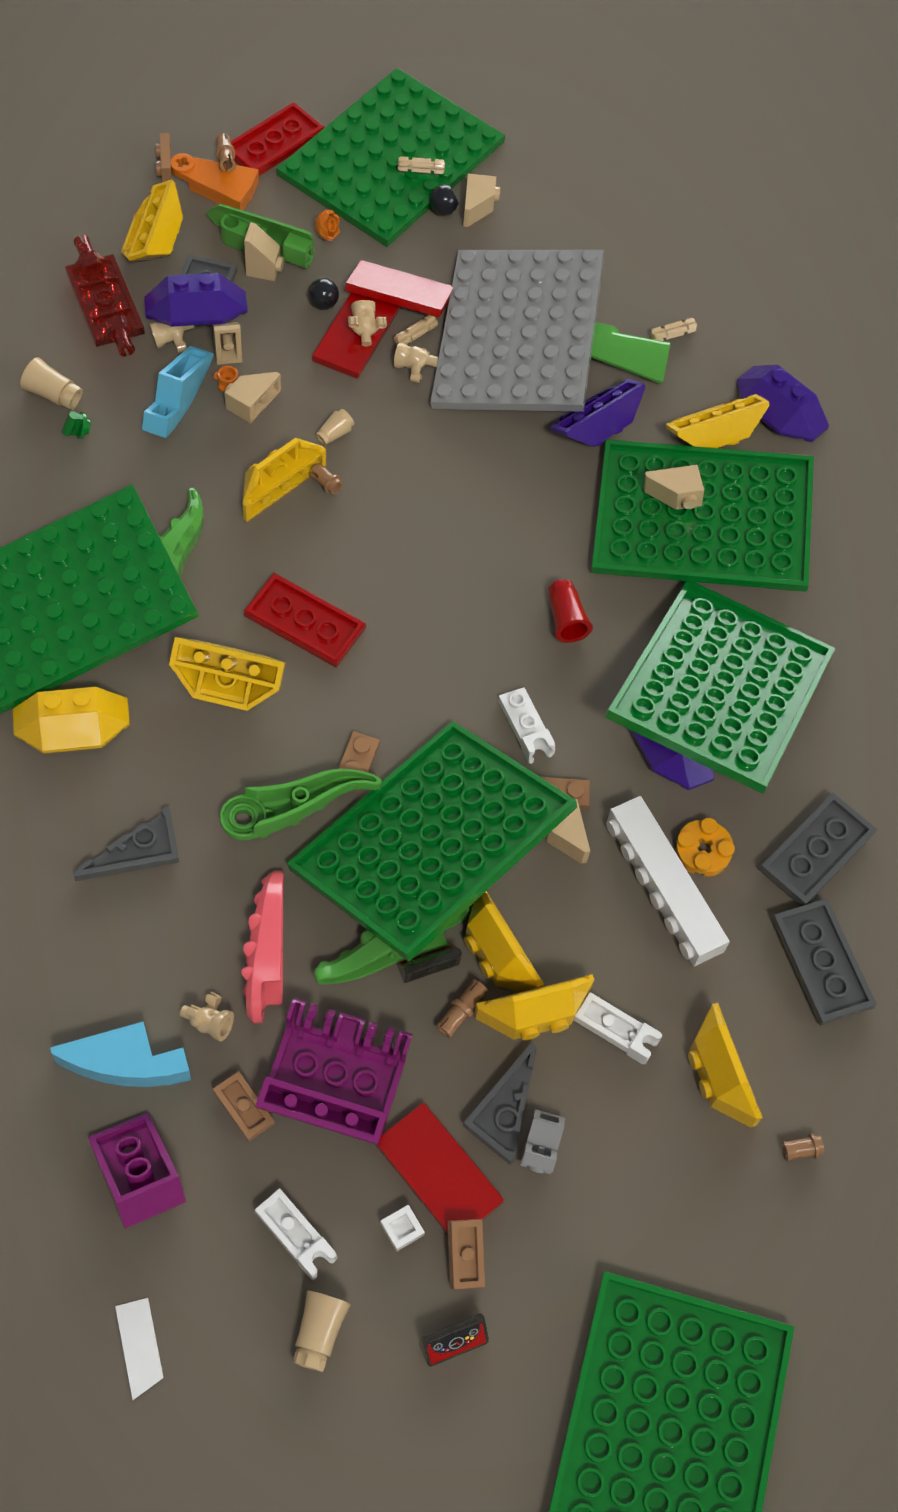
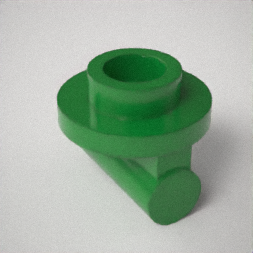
M70 411L62 428V434L65 436L74 435L79 439H83L85 434L88 435L91 421L87 419L86 413L80 412L78 414L75 411Z

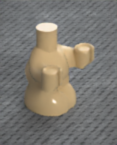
M370 300L355 301L351 305L353 316H348V324L356 334L361 336L362 346H370L372 344L371 335L379 329L386 328L387 320L386 317H376L375 319V302Z
M160 322L149 324L157 349L162 348L171 341H174L178 353L187 349L186 343L183 341L184 331L193 329L194 325L169 326Z
M398 343L395 351L394 367L397 369L411 368V382L420 383L422 379L420 370L425 365L437 367L438 357L431 356L430 352L425 348Z
M210 992L211 995L207 994L205 1001L208 1004L203 1008L191 1005V1007L184 1005L182 1007L180 1016L190 1020V1024L199 1032L207 1033L215 1040L221 1042L229 1035L234 1022V1013L229 1010L217 1011V1007L221 1002L220 995Z

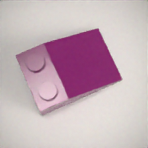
M148 1112L88 1137L125 1229L186 1202L179 1176Z

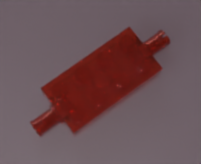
M82 235L84 243H82L80 236H77L74 239V245L78 250L79 258L75 264L65 266V270L96 347L116 342L121 356H127L125 348L128 354L132 355L135 352V347L130 338L145 334V330L113 254L107 256L98 254L93 250L87 235Z

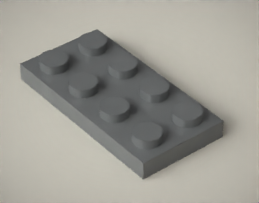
M832 793L761 865L759 870L799 905H807L875 834L877 828L836 794Z
M828 898L773 916L772 921L820 1026L875 1008L877 1003Z

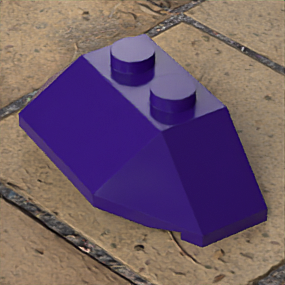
M220 273L167 276L144 297L146 318L154 319L169 326L224 324L235 319L240 314L248 313L246 291Z
M753 366L737 379L736 383L740 399L757 394L769 401V407L761 421L779 435L813 442L829 428L817 395L781 366Z
M626 379L620 385L610 387L585 401L584 412L569 411L557 418L551 426L552 431L593 447L603 444L604 440L613 434L622 432L626 426L633 422L646 388L645 383Z
M630 730L654 773L682 785L681 787L686 790H691L714 780L712 769Z

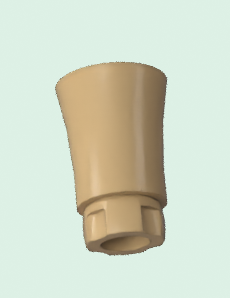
M40 357L34 358L22 374L20 381L22 390L39 395L58 406H64L73 410L78 406L83 396V389L50 367Z
M307 1291L302 1323L295 1344L298 1348L293 1358L294 1364L323 1372L327 1357L331 1356L336 1337L351 1304L325 1294Z

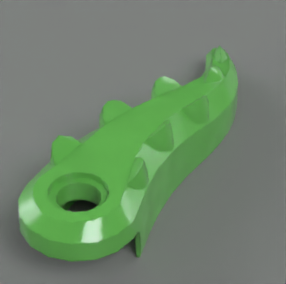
M194 488L187 490L188 506L179 518H173L170 522V527L159 536L180 578L185 563L200 537L204 523L202 501L199 493Z
M332 769L285 784L245 787L244 794L229 799L223 805L220 812V825L224 833L236 840H252L259 837L265 839L271 833L288 826L294 827L298 825L302 819L315 811L323 810L328 803L349 791L380 789L382 780L378 776L363 771ZM245 813L252 820L249 824L241 825L235 821L236 816Z
M469 907L445 930L463 921L469 913ZM367 930L362 933L361 943L352 950L342 952L339 958L331 962H320L314 971V978L319 984L352 981L405 960V958ZM445 930L418 954L447 946L448 944L443 934Z

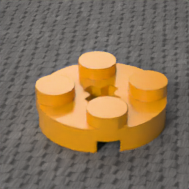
M712 818L695 820L685 825L679 833L675 848L677 856L688 872L693 874L697 872L707 877L715 876L724 871L735 851L733 840L728 831ZM700 843L708 844L710 846V853H707L705 850L700 852L698 850Z

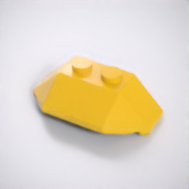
M172 179L153 185L149 191L151 194L142 202L134 215L121 253L129 261L152 260L171 254L183 220L176 185Z
M754 394L744 399L723 403L667 423L666 429L695 447L719 448L725 445H735L740 440L750 437L768 409L769 401Z
M294 438L278 450L270 452L258 464L250 466L247 472H245L242 503L243 519L248 522L308 479L310 472L315 474L311 470L315 464L321 463L323 466H326V449L323 446Z
M180 637L174 638L169 662L170 667L175 671L192 698L245 711L250 710L280 690L285 662L261 654Z
M98 687L37 692L13 708L14 736L43 754L102 748L123 729L125 730L130 726L128 698Z
M486 891L473 904L464 938L466 947L470 953H476L480 960L479 967L483 975L487 979L491 978L495 986L519 993L544 987V982L537 974Z
M593 974L476 1003L475 1019L513 1040L518 1038L531 1040L538 1037L540 1033L549 1030L552 1033L562 1032L572 1024L575 1015L590 992L594 982Z
M714 1003L709 1009L689 1049V1062L693 1070L697 1069L700 1077V1092L704 1099L708 1098L712 1108L750 1128L755 1127L763 1117L723 1018L719 1003Z

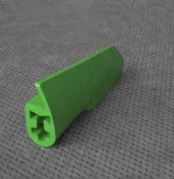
M218 204L206 212L211 221L220 227L221 241L224 244L245 252L244 240L250 222L255 223L280 245V255L284 257L285 262L306 270L310 267L314 257V238L312 233L223 204Z
M596 322L591 358L662 384L670 342L619 333L618 329L614 326Z

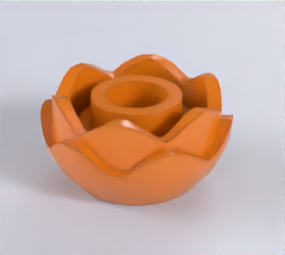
M333 210L320 212L315 219V231L319 237L325 241L334 240L340 233L338 227L340 218Z

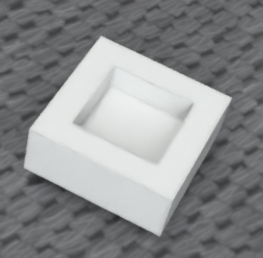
M409 1204L380 1221L396 1252L425 1234Z

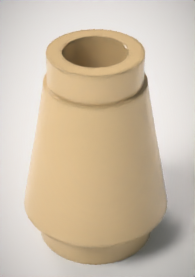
M344 409L334 411L316 433V437L326 446L328 443L352 431L351 427L355 423Z

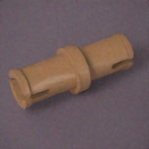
M222 133L216 137V156L220 161V168L225 171L226 166V172H231L236 166L234 160L235 149L231 145L230 136L227 134L225 139V133Z
M473 979L459 999L455 998L451 1002L452 1007L436 1024L438 1031L444 1036L451 1038L466 1018L470 1019L476 1003H479L484 995L488 993V989L481 982Z

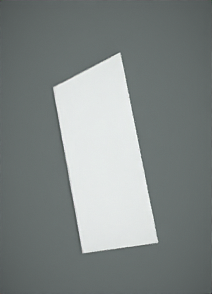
M148 1298L115 1306L132 1400L163 1379Z

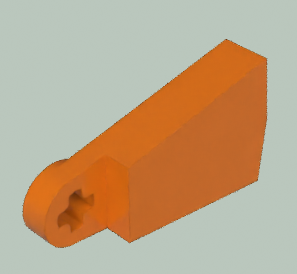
M185 153L176 154L171 158V172L174 176L188 182L189 190L218 204L244 210L252 200L259 184V169L236 165L233 171L226 172V166L225 171L220 168V162L196 158Z

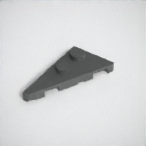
M170 808L162 809L159 816L147 824L143 822L132 833L125 834L106 847V852L94 860L90 858L82 863L77 870L73 871L75 881L179 863Z
M532 1042L463 1123L465 1129L509 1165L514 1159L537 1049L536 1045Z

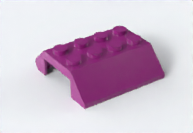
M294 998L286 1017V1029L270 1075L264 1079L255 1108L378 1145L405 1066L413 1034L400 1030L395 1048H391L396 1029L389 1027L384 1035L383 1047L380 1048L372 1045L377 1031V1023L370 1021L365 1039H361L366 1020L340 1012L335 1030H332L336 1011L329 1009L325 1015L323 1030L313 1027L318 1013V1005L310 1004L306 1019L303 1021L307 1002Z

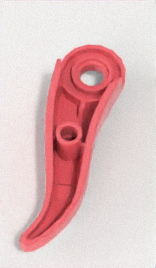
M282 870L272 871L267 877L262 879V890L254 897V902L257 905L256 911L248 920L251 932L250 942H246L243 947L247 967L241 970V974L247 980L243 994L246 996L247 1017L253 1024H263L266 1006L281 1005L283 1003L284 871Z

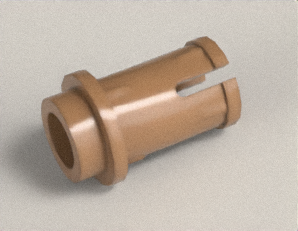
M317 463L312 467L311 470L316 474L310 472V477L320 483L326 493L336 494L341 490L343 482L339 475H333L321 463Z
M810 1133L807 1138L782 1142L783 1154L787 1162L806 1157L817 1159L820 1154H824V1144L820 1135L815 1136L813 1133Z

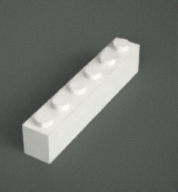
M638 796L612 808L606 822L607 829L611 836L616 837L621 844V852L624 858L633 864L639 883L645 885L649 891L652 905L655 909H659L664 916L667 930L670 934H674L679 941V948L684 958L689 959L695 967L724 953L730 942L643 798Z

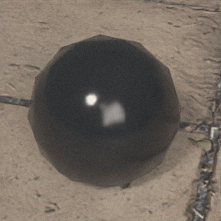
M446 184L435 187L429 196L430 207L438 215H450L457 210L459 205L451 187Z
M327 278L317 279L309 286L308 298L313 307L319 310H328L338 302L339 290L333 281Z

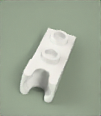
M525 687L499 695L498 702L521 745V751L527 763L532 764L534 762L533 755L537 749L544 751L547 757H552L555 753V742L549 730L545 728Z
M591 992L574 1017L575 1022L627 1052V1056L641 1064H646L651 1056V1052L642 1043L657 1046L662 1038V1034L646 1023H640Z
M280 1188L255 1209L257 1216L298 1262L300 1268L311 1280L317 1278V1268L313 1264L315 1258L323 1257L331 1264L337 1260V1254L333 1248L318 1234Z

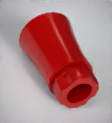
M565 579L554 581L548 587V593L554 617L556 638L563 643L580 641L592 632L593 625L585 613L579 594L572 581Z

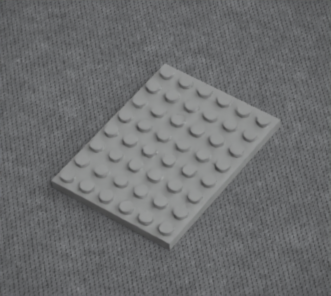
M458 250L452 282L453 290L449 299L430 402L432 409L584 412L604 264V250Z

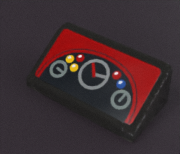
M448 945L415 956L410 962L407 960L398 962L397 967L403 982L408 983L459 965L462 952L455 945Z
M481 1313L423 1336L419 1345L429 1367L435 1366L486 1345L489 1342L484 1315Z

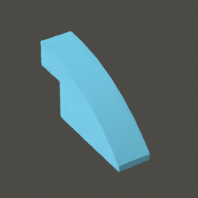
M190 345L159 372L155 402L144 411L143 431L163 438L168 437L193 402L207 374L214 353Z
M144 1022L50 1047L56 1064L78 1075L103 1083L130 1087H154L191 1080L183 1048L152 1056Z

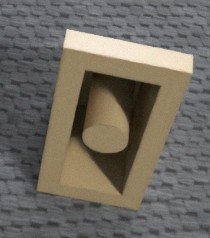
M468 174L463 227H469L493 212L494 202H499L500 187H496V176Z
M250 222L244 240L246 276L275 281L277 273L282 272L284 257L280 256V245L257 224Z
M238 322L212 324L217 365L241 363L240 324Z
M270 372L240 376L225 389L226 409L251 424L280 393L281 374Z
M698 465L645 472L644 492L676 510L702 506L704 487Z
M575 799L577 808L545 838L547 843L580 864L587 863L590 847L578 800Z

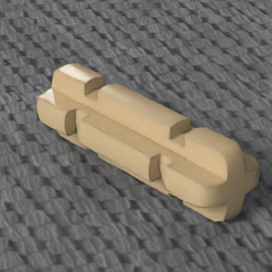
M400 156L398 159V170L402 172H408L409 169L411 172L430 174L431 171H434V174L444 173L445 162L443 159L431 161L430 158L412 157V160H410L409 157Z
M428 315L406 328V330L396 334L393 340L396 345L398 343L407 345L438 326V321L434 316Z
M691 317L684 319L683 322L680 320L663 325V328L660 326L652 328L650 330V338L663 341V338L668 340L682 336L684 332L689 334L696 331L697 323Z

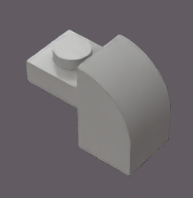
M535 1109L520 1166L527 1167L537 1173H547L550 1175L551 1172L553 1173L565 1125L564 1117Z

